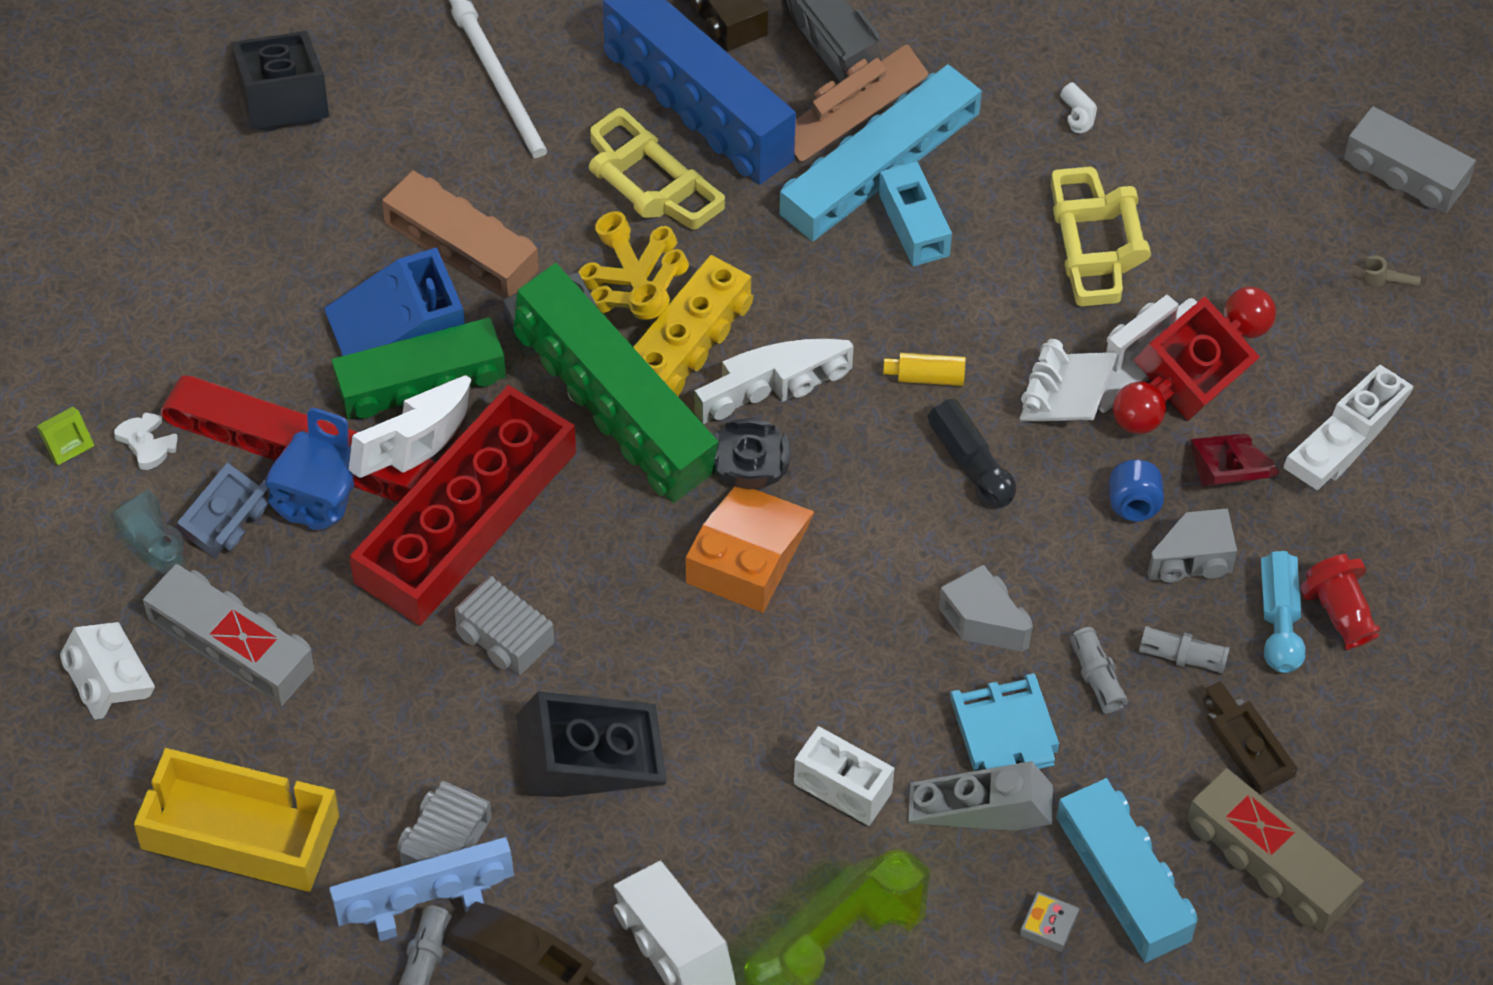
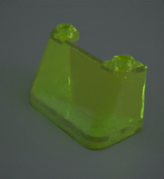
M899 849L887 851L847 866L749 956L744 968L746 985H816L814 982L824 971V952L861 918L877 932L884 925L893 923L903 925L910 932L925 918L931 870L913 854Z

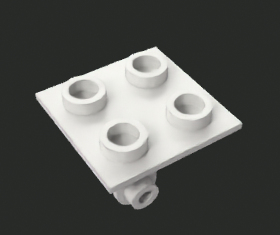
M1049 339L1047 343L1042 344L1040 348V362L1034 364L1033 372L1029 376L1030 383L1027 391L1021 397L1023 411L1020 421L1094 420L1117 357L1116 352L1066 354L1062 349L1063 344L1056 339Z

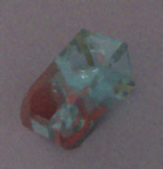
M149 488L114 511L118 531L153 569L166 574L176 563L181 567L185 564L186 550L183 536L178 529L166 526L161 520L162 514L159 499Z

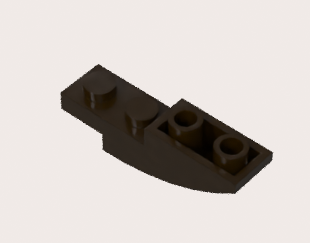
M475 901L448 936L513 985H611L592 971L595 962L575 948L528 921L484 903Z

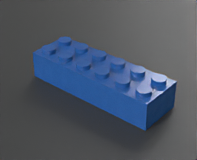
M603 0V48L608 58L614 63L620 62L627 68L637 84H645L652 90L662 106L665 108L671 107L677 112L686 127L692 131L697 130L702 134L716 153L726 155L742 176H749L757 184L761 185L794 161L796 112L668 1Z

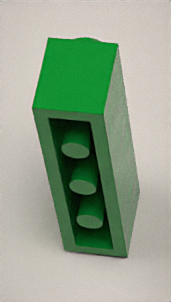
M490 317L331 359L334 381L347 420L357 417L370 418L379 411L394 407L403 408L405 400L464 375L471 379L470 387L477 385L486 387L500 379L506 378L504 354Z

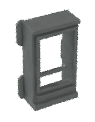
M780 0L783 12L787 17L791 16L793 24H797L799 32L839 83L849 77L846 72L859 61L866 59L870 63L877 57L882 61L878 42L881 41L879 33L860 9L854 12L846 0Z

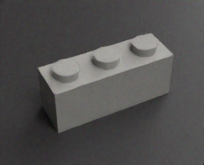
M1372 106L1350 134L1344 155V160L1350 162L1357 170L1367 171L1384 180L1391 188L1401 189L1418 198L1425 206L1436 208L1446 214L1469 185L1476 163L1475 159Z

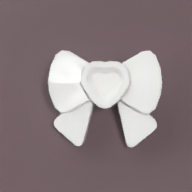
M144 413L142 418L137 417L122 422L114 431L115 440L128 444L130 450L137 456L138 466L142 470H149L161 464L167 457V452H176L177 434L153 439V434L150 433L162 423V416Z

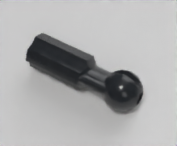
M947 399L942 404L934 407L927 416L929 424L959 468L965 470L975 484L978 499L986 507L994 509L1008 506L1013 501L1017 490L1014 477L1007 470L1001 469L990 453L988 443L958 400Z

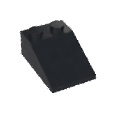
M307 31L231 42L235 67L251 129L271 131L278 129L284 124L298 123L310 125L322 118H329L324 73Z
M538 691L516 714L525 794L568 797L660 786L667 783L656 704Z

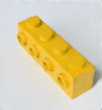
M710 255L633 347L677 396L682 392L685 379L691 371L697 372L703 367L708 357V351L714 343L720 344L725 340L730 331L731 323L737 315L744 316L748 312L753 302L751 276Z

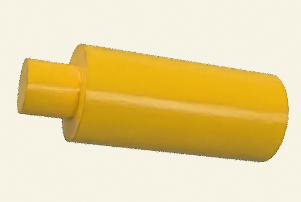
M900 353V359L884 358L883 374L898 375V382L964 386L966 357Z

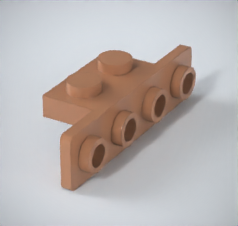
M909 45L902 46L882 61L878 57L870 63L866 59L859 61L846 72L849 77L836 85L834 81H831L814 93L817 99L813 101L811 109L796 119L794 155L800 162H805L928 77L927 70Z

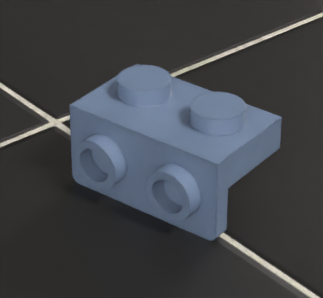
M226 463L177 522L175 528L214 559L217 558L224 548L231 552L246 533L241 527L249 517L256 521L270 504L266 498L269 487L265 485L266 480L258 486L232 465Z

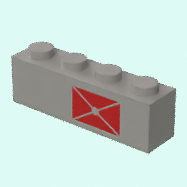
M176 563L143 599L148 621L281 707L314 671L311 647L303 638L296 634L289 636L278 629L270 617L260 612L257 614L244 607L238 597L228 591L220 592L211 586L207 578L196 570L189 572Z

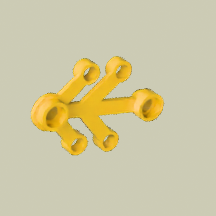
M613 211L603 215L597 221L595 229L601 241L605 245L614 248L624 269L603 267L595 262L587 263L579 270L583 282L588 290L594 289L590 294L602 313H607L614 307L630 308L633 316L638 319L646 320L658 317L669 304L670 298L666 289L673 277L682 275L689 268V262L684 252L680 249H673L677 244V238L669 226L656 228L651 233L650 242L638 261L629 243L631 228L624 214ZM665 253L661 260V269L653 281H648L647 278L660 255ZM603 283L633 286V290L631 292L612 291L610 287L601 285Z

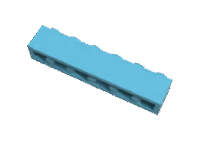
M949 64L937 73L929 74L919 87L909 94L901 95L891 108L882 115L878 114L872 117L866 127L854 136L850 135L843 139L837 149L826 157L818 158L804 174L797 179H790L780 191V215L812 242L879 191L880 171L887 170L895 165L918 162L979 115L982 90Z

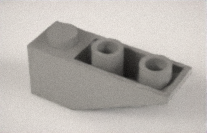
M1032 761L911 782L908 822L912 824L1014 831L1051 825L1053 785Z

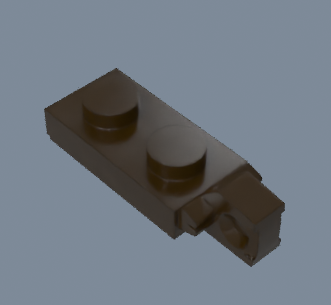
M1221 681L1205 689L1206 693L1205 697H1203V702L1211 712L1207 714V719L1212 730L1259 795L1296 776L1297 766L1250 700L1245 702L1241 697L1234 700Z

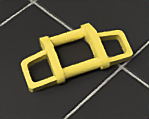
M618 108L591 127V143L599 151V154L590 161L589 171L597 178H605L634 204V210L642 217H661L663 214H667L690 229H698L724 210V194L704 180L695 170H688L658 144V138L640 125L625 109ZM623 126L635 138L614 152L603 136L615 127ZM648 155L675 180L659 192H644L622 172ZM695 191L711 202L696 213L689 212L677 205Z
M1093 167L1053 171L1051 179V189L1055 205L1053 212L1055 221L1061 226L1067 254L1064 264L1067 276L1070 277L1076 304L1078 306H1092L1120 302L1123 290L1121 273L1133 269L1151 257L1149 243L1143 239L1136 205L1139 202L1137 190L1133 186L1119 187L1105 195L1098 173ZM1086 183L1090 186L1094 198L1064 201L1061 185ZM1122 214L1128 244L1120 247L1117 251L1083 254L1076 222L1114 219ZM1112 274V289L1087 291L1083 288L1081 277Z

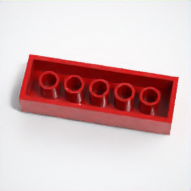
M507 385L349 556L354 584L421 626L576 454L575 425L512 386Z

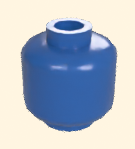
M1136 459L1125 461L1112 470L1108 480L1111 508L1116 515L1125 520L1139 522L1155 516L1161 510L1164 503L1162 474L1155 465L1148 461Z

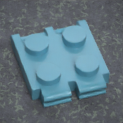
M1034 673L1025 675V680L998 685L997 681L988 683L987 688L961 693L960 690L950 691L953 710L974 771L1016 764L1017 761L1021 763L1032 761L1038 769L1054 766V753L1058 752L1059 742ZM1027 688L1026 692L1002 697V693ZM988 696L990 697V700H985L967 705L964 704L965 701H970Z

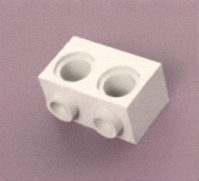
M819 726L795 758L794 785L868 826L871 825L892 794L894 767Z

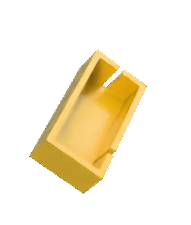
M165 748L151 781L154 791H147L134 822L142 850L311 892L339 818L335 790L296 781L294 793L298 809L292 808L293 801L288 778Z

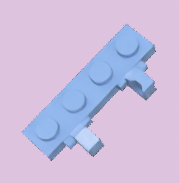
M506 837L331 886L329 888L338 925L362 922L366 925L374 922L377 927L379 940L383 941L397 937L393 916L404 913V910H408L416 904L436 898L451 897L453 899L461 896L467 913L475 901L484 903L481 891L491 889V885L498 884L502 880L514 876L511 850Z

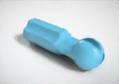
M1275 551L1261 558L1264 620L1274 626V634L1265 643L1264 657L1268 666L1277 672L1288 673L1297 670L1303 664L1306 651L1302 638L1293 632V623L1301 619L1298 558L1288 554L1287 551Z

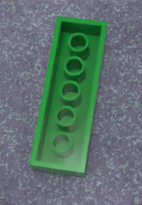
M557 263L551 265L517 290L514 332L524 346H532L540 355L542 365L550 375L554 377L558 375L567 385L570 397L577 405H585L594 415L593 419L599 430L606 436L611 434L621 445L620 450L626 460L633 466L638 464L648 475L647 480L650 486L658 495L663 496L665 494L675 503L712 475L719 441Z

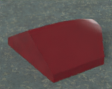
M1246 433L1191 439V448L1202 487L1266 479L1279 474V470L1273 460L1254 446L1251 437Z

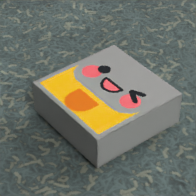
M1037 892L1021 928L1020 936L1063 952L1080 908Z

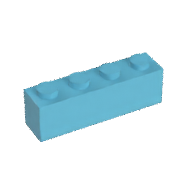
M1105 778L1061 798L1057 820L1144 963L1191 942L1197 923V914L1191 902L1187 898L1182 899L1174 887V877L1165 862L1159 863L1152 852V843L1146 830L1142 826L1137 827L1129 815L1130 808L1125 796L1119 790L1114 791L1108 779Z

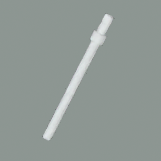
M449 0L452 6L451 14L459 27L464 28L533 158L546 155V147L477 22L478 14L473 4L468 0Z

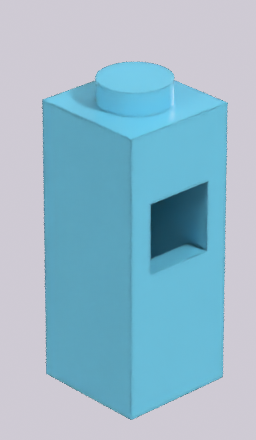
M918 162L895 165L887 170L880 171L879 197L912 266L949 257L952 232Z

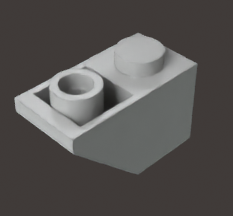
M1228 508L1186 512L1152 551L1148 569L1149 581L1161 579L1164 582L1171 583L1180 581L1184 577L1202 575L1213 579L1219 578L1226 573H1232L1237 555V547Z
M984 564L941 587L939 610L962 640L1021 652L1029 648L1033 624L1028 613L1022 607H1016L1009 598L1004 582L998 576L993 577Z

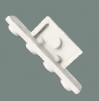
M1165 295L1155 304L1152 302L1146 304L1139 311L1135 319L1127 325L1121 324L1109 334L1106 353L1116 352L1117 357L1100 400L1099 411L1105 413L1111 409L1116 394L1125 385L1138 381L1146 382L1150 379L1133 360L1152 340L1197 303L1196 300L1189 298L1179 305L1169 295Z

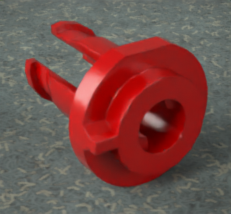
M1340 554L1327 558L1311 567L1305 573L1307 580L1300 586V591L1305 600H1320L1334 627L1342 635L1346 643L1344 645L1345 649L1352 650L1378 638V632L1381 629L1379 625H1375L1371 617L1370 607L1357 581L1367 571L1362 559H1349L1347 554Z

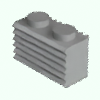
M489 576L454 609L458 635L469 645H475L476 643L487 650L490 660L502 670H506L509 667L515 673L521 675L554 643L553 623L550 619H546L544 615L534 610L531 605H527L525 600H521L518 595H515L512 590H508L505 585L496 581L493 576Z
M441 781L436 792L429 791L424 797L419 809V815L421 816L414 825V828L408 826L399 839L397 850L400 852L401 865H409L476 846L492 819L490 801L448 782Z

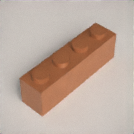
M412 170L382 200L385 224L426 250L437 247L442 260L504 299L515 294L519 288L525 285L539 271L538 249L530 239L511 232L498 219L492 216L487 217L473 208L466 199L455 197L444 190L432 178H425Z

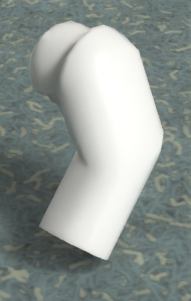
M1070 83L1063 88L1060 96L1072 108L1071 115H1068L1067 118L1069 127L1075 133H1084L1094 125L1097 106L1075 83Z

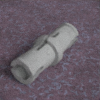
M1146 626L1139 653L1177 661L1176 666L1184 668L1185 664L1223 674L1230 647L1192 639L1193 634L1184 632V635L1180 636Z
M1092 627L1077 630L1073 633L1074 636L1069 637V642L1082 666L1081 675L1084 681L1090 683L1103 713L1108 714L1124 708L1123 705H1127L1128 698L1124 694L1114 673L1116 666L1110 657L1107 658L1095 630Z
M432 905L424 907L415 938L409 941L407 947L408 962L399 985L430 984L435 965L441 962L443 956L442 941L451 920V914H448V911L444 908Z

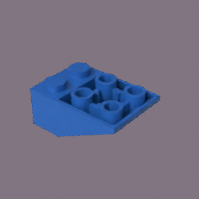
M437 247L397 259L324 308L342 356L465 324L463 307Z

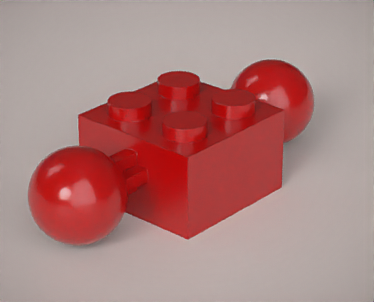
M1257 287L1240 288L1227 299L1224 307V316L1206 296L1193 305L1152 340L1133 360L1150 378L1151 382H1132L1119 390L1113 402V415L1118 425L1132 434L1141 435L1154 431L1165 417V402L1167 400L1177 408L1187 421L1193 418L1260 358L1244 338L1254 339L1261 337L1272 328L1276 319V306L1271 296Z

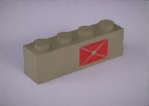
M1228 768L1192 800L1187 821L1190 823L1193 832L1200 839L1207 842L1211 840L1223 850L1226 859L1232 866L1239 870H1247L1258 880L1259 886L1267 895L1272 898L1279 897L1290 906L1295 917L1307 927L1314 926L1324 934L1358 900L1364 880Z

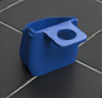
M310 408L307 412L308 432L300 431L294 434L292 441L270 468L265 485L269 487L268 502L282 517L289 522L304 524L313 530L324 531L336 525L343 518L350 492L354 487L353 479L355 474L349 471L351 446H349L348 422L346 419L327 411ZM327 420L337 427L339 434L331 435L324 432L318 426L317 421Z

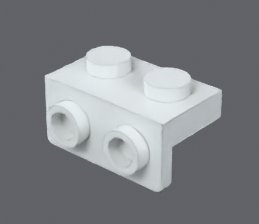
M119 622L74 627L60 653V658L64 669L68 671L76 685L81 700L87 705L94 719L104 718L112 703L150 697L155 686Z

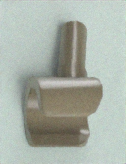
M1375 255L1366 259L1365 281L1368 285L1379 287L1387 281L1419 287L1421 277L1388 270L1387 262L1381 256Z

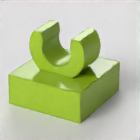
M73 406L37 425L52 460L57 465L95 446L80 412Z

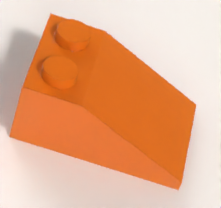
M734 486L703 524L686 556V583L764 613L814 516V511L756 489Z

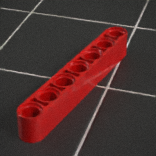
M188 375L181 376L160 411L162 418L171 426L180 427V429L274 461L277 460L292 441L294 434L300 431L308 432L306 414ZM324 420L317 421L318 426L324 432L331 435L339 434L334 424ZM348 429L349 446L352 445L353 435L359 432ZM429 458L403 473L393 465H389L362 478L355 475L353 479L354 488L399 503L430 470L435 462Z

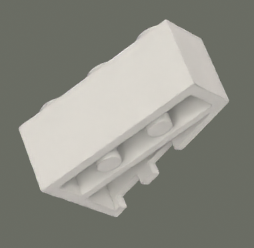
M661 860L614 884L618 904L614 905L613 909L619 923L625 930L629 928L632 930L640 950L645 957H649L666 985H736L725 940Z

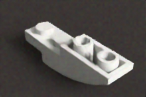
M804 339L763 346L722 361V378L695 390V414L702 424L713 419L722 420L731 415L736 408L750 401L752 403L762 401L773 390L782 402L794 396L796 398L803 397L811 392L814 386L829 379L835 381L845 376L852 369L854 346L850 340Z
M1379 365L1336 404L1332 416L1287 456L1283 468L1316 490L1320 489L1330 478L1334 481L1337 480L1383 430L1410 395L1414 386L1382 365Z
M464 375L404 401L402 415L354 434L352 437L349 471L362 478L389 465H393L403 473L434 456L448 444L463 423L467 411L471 379Z

